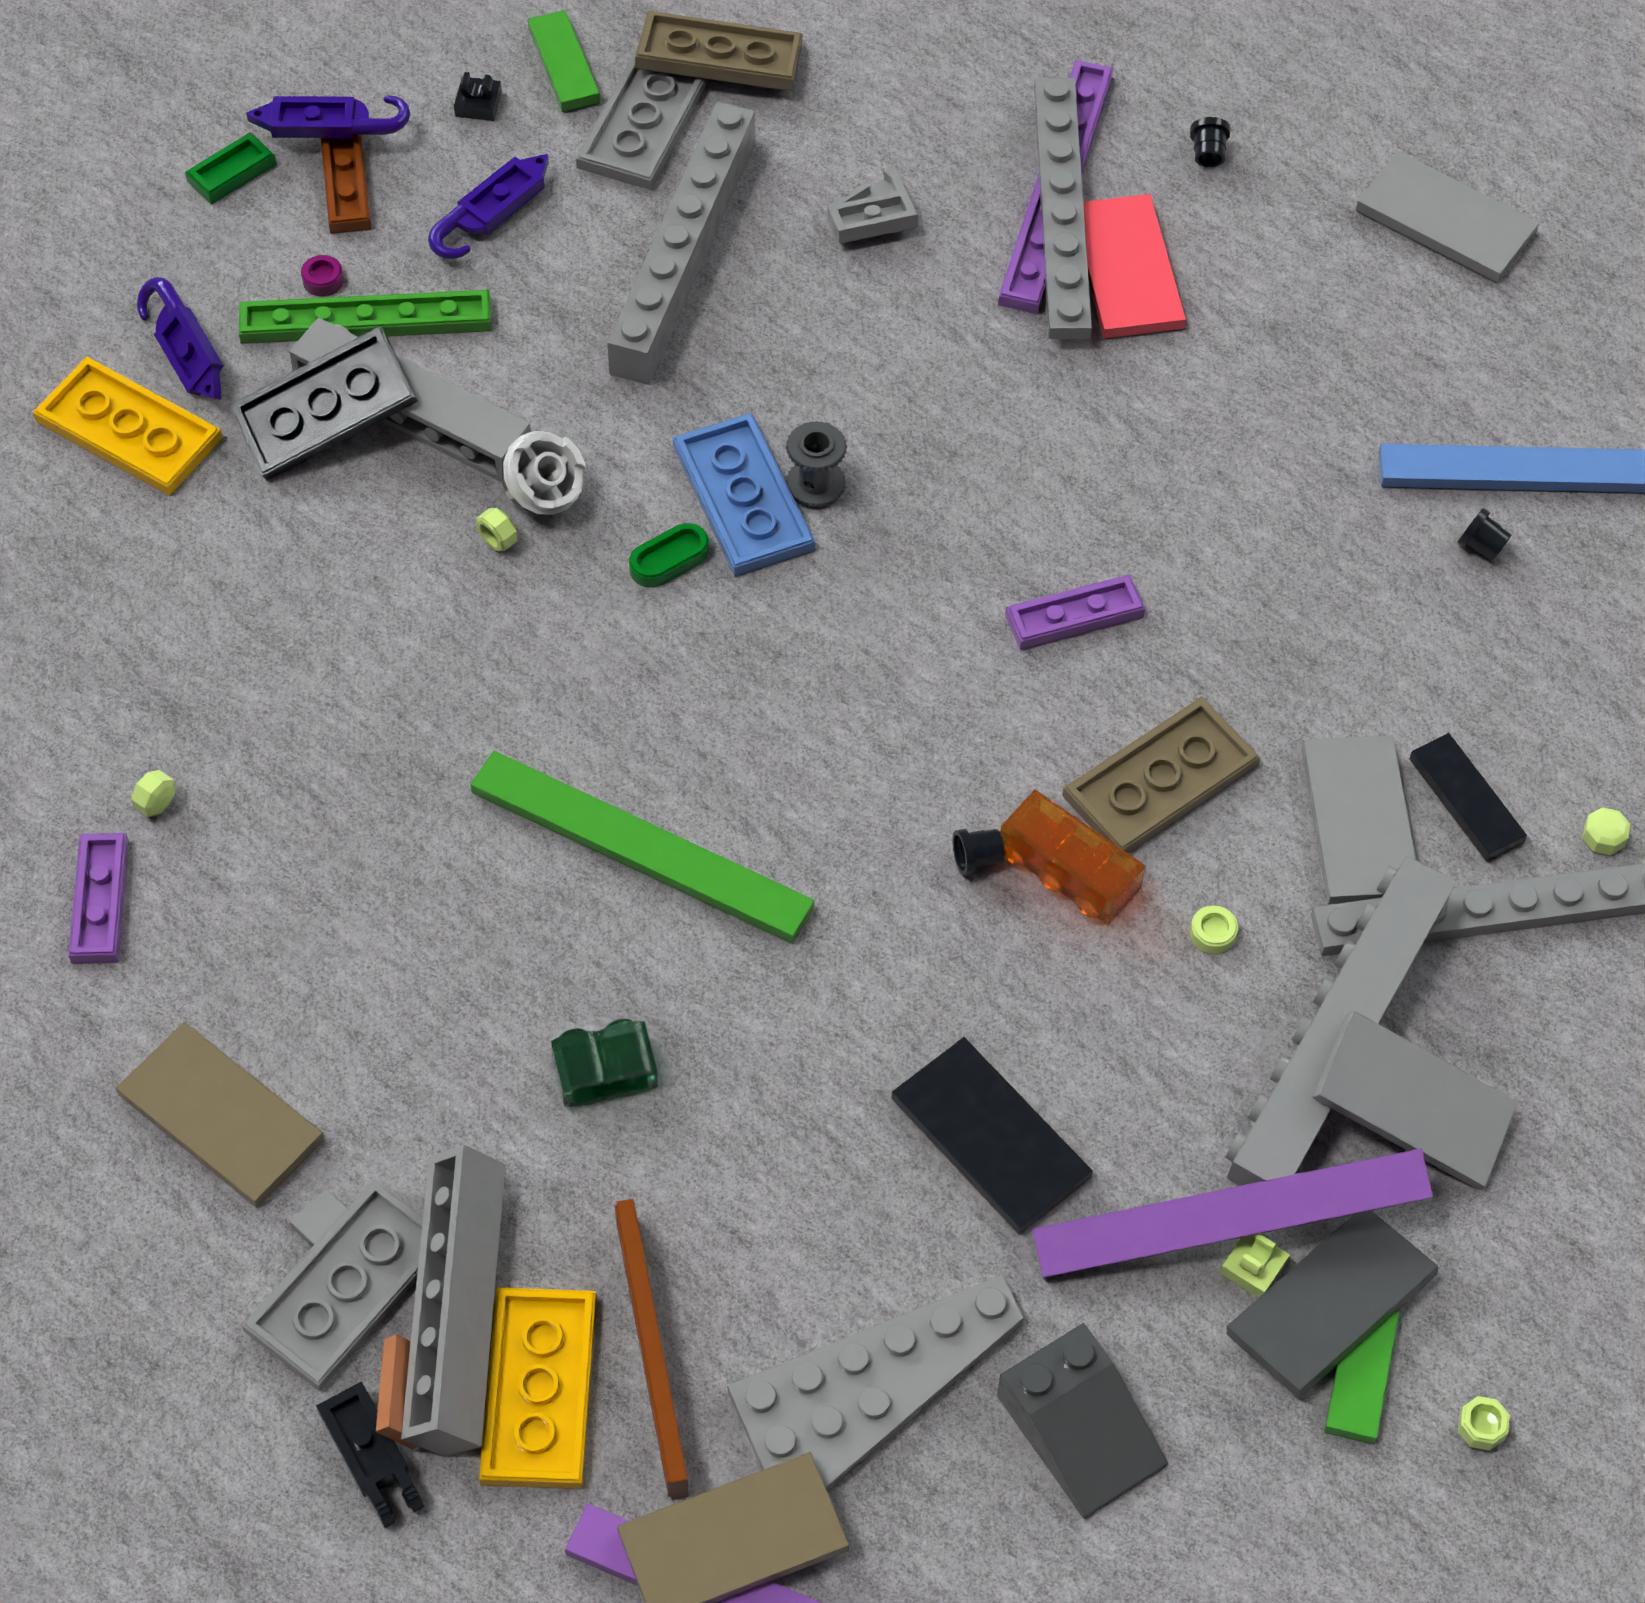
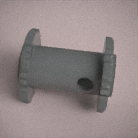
M818 421L804 423L795 428L788 436L787 454H789L788 458L791 459V462L795 464L788 471L786 483L795 501L804 506L816 508L828 506L837 501L841 494L844 493L845 475H843V471H841V467H838V464L842 462L847 453L846 440L842 432L829 423ZM806 481L813 484L814 487H810Z

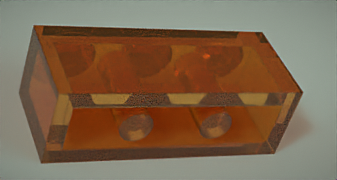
M1036 789L1001 825L1000 834L1004 844L1005 858L1012 864L1024 866L1037 875L1041 883L1049 890L1061 892L1074 901L1078 909L1090 918H1098L1109 926L1142 888L1146 865Z

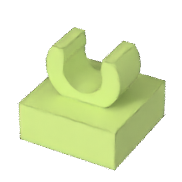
M1260 1233L1242 1237L1222 1265L1220 1274L1259 1298L1273 1285L1287 1264L1290 1254L1277 1247L1276 1243Z

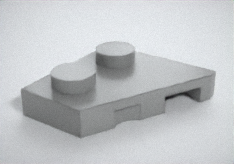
M895 167L885 170L884 180L871 188L870 185L864 183L854 189L849 196L841 197L827 206L828 220L839 244L918 227L917 212Z

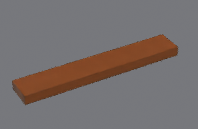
M634 1199L617 1201V1205H614L617 1230L668 1497H671V1500L689 1497L688 1478Z

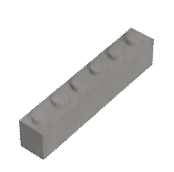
M318 317L289 351L293 371L358 337L351 334L342 325H333ZM397 357L418 402L381 422L502 482L503 461L507 450L519 436L531 432L530 422L526 421L523 416L516 412H508L492 404L480 394H472L456 386L446 377H438L420 368L410 359Z
M464 1144L429 1156L401 1440L445 1457L475 1449L482 1445L504 1193L505 1164Z

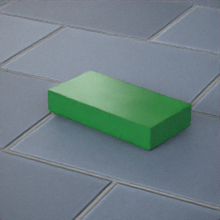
M249 132L185 171L187 182L210 204H213L275 166L276 160L275 155Z

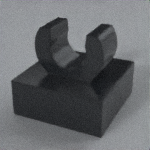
M464 72L454 103L455 117L494 121L502 94L501 81L493 80L490 75L486 74L484 79L470 77V72Z

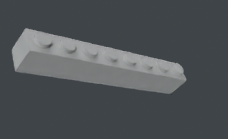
M716 101L607 342L609 375L647 385L650 384L755 146L754 110Z
M1408 855L1405 856L1398 870L1389 866L1377 888L1378 892L1384 894L1377 907L1368 903L1356 925V928L1363 931L1356 944L1347 940L1334 964L1342 970L1335 982L1328 978L1325 979L1313 1003L1320 1006V1009L1313 1020L1304 1016L1291 1041L1298 1044V1048L1292 1058L1283 1054L1274 1069L1270 1080L1277 1083L1270 1097L1261 1093L1247 1119L1255 1122L1249 1135L1245 1136L1238 1133L1225 1158L1233 1163L1226 1178L1241 1186L1297 1173L1332 1108L1312 1097L1346 1015L1356 1011L1377 1024L1380 1023L1457 881Z

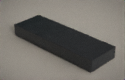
M1450 733L1411 752L1409 760L1486 862L1524 844L1527 834Z

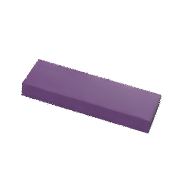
M1129 574L1007 606L1005 616L1019 649L1023 650L1144 618L1145 607Z
M126 833L80 834L68 954L71 964L119 963L129 846Z

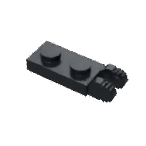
M362 1381L316 1405L324 1425L363 1497H368L384 1528L395 1524L394 1513L389 1503L384 1500L379 1489L391 1482L397 1481L405 1504L414 1513L424 1508L422 1500L408 1475L410 1473L408 1465L395 1441L376 1432L378 1410Z

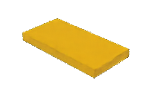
M88 356L33 411L37 423L169 496L223 439L221 429Z
M496 1287L479 1474L480 1485L583 1489L597 1300L596 1291Z

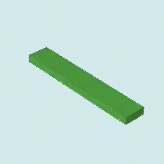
M490 289L239 302V338L241 344L298 341L318 317L333 325H342L357 337L379 326L383 328L387 336L492 331Z

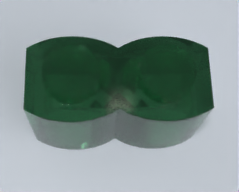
M618 1019L599 1031H586L580 1028L570 1029L551 1041L552 1059L564 1107L589 1105L609 1097L637 1095L658 1087V1071L645 1021Z

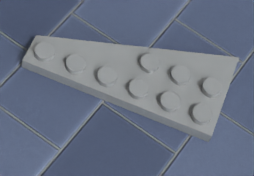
M1000 1275L727 1385L728 1395L761 1470L811 1452L828 1493L836 1486V1482L856 1464L864 1462L920 1413L921 1408L935 1396L943 1394L950 1388L957 1377L975 1362L979 1363L1022 1326L1024 1317L1003 1275Z

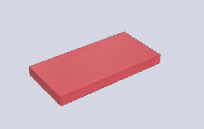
M1151 194L1083 202L1088 281L1103 339L1185 329L1186 317Z

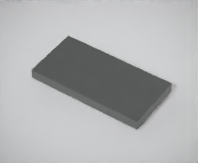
M1373 1211L1354 1214L1227 1325V1335L1300 1399L1438 1274V1265Z

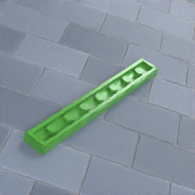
M493 750L470 784L473 794L792 944L814 909L815 900L497 751Z

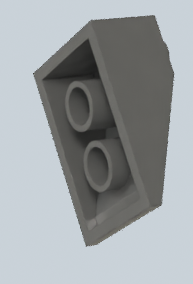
M1085 1323L1080 1324L1000 1374L997 1391L998 1399L1083 1519L1167 1466L1168 1462L1114 1363Z

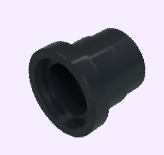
M1204 117L1191 124L1190 138L1194 141L1195 162L1198 165L1216 167L1224 163L1226 141L1230 138V124L1226 120L1218 117Z
M1482 508L1457 543L1464 548L1468 545L1479 554H1483L1493 561L1512 534L1488 517L1490 512Z
M960 829L953 832V853L961 875L974 874L977 868L1004 862V844L998 829L974 832Z

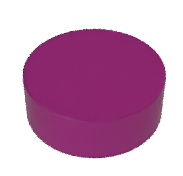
M328 255L314 256L308 259L301 268L303 286L312 295H332L344 283L342 266L334 257Z

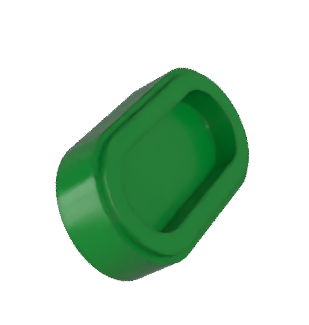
M683 523L639 545L631 552L629 557L631 578L641 586L658 587L701 564L709 554V537L707 532L696 524Z

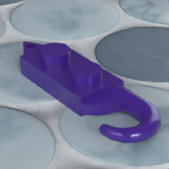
M390 95L385 96L383 100L385 103L397 107L398 114L392 118H369L366 105L359 100H355L354 97L273 96V102L247 112L246 115L248 122L270 131L272 138H353V135H387L396 133L408 123L411 113L408 104L403 99Z
M548 154L522 160L513 157L457 202L458 206L439 220L429 231L428 243L430 249L437 256L445 259H457L468 254L471 250L468 245L456 249L447 248L442 243L443 238L457 227L472 234H482L484 232L488 234L545 188L544 176L549 164Z
M154 277L147 280L141 287L137 299V310L142 320L148 319L147 303L150 296L157 292L165 306L156 321L154 336L187 393L198 396L203 394L210 398L221 400L220 371L224 365L191 309L184 306L173 285L167 279Z

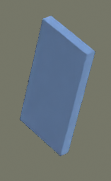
M752 413L672 437L673 448L734 577L815 551V540Z

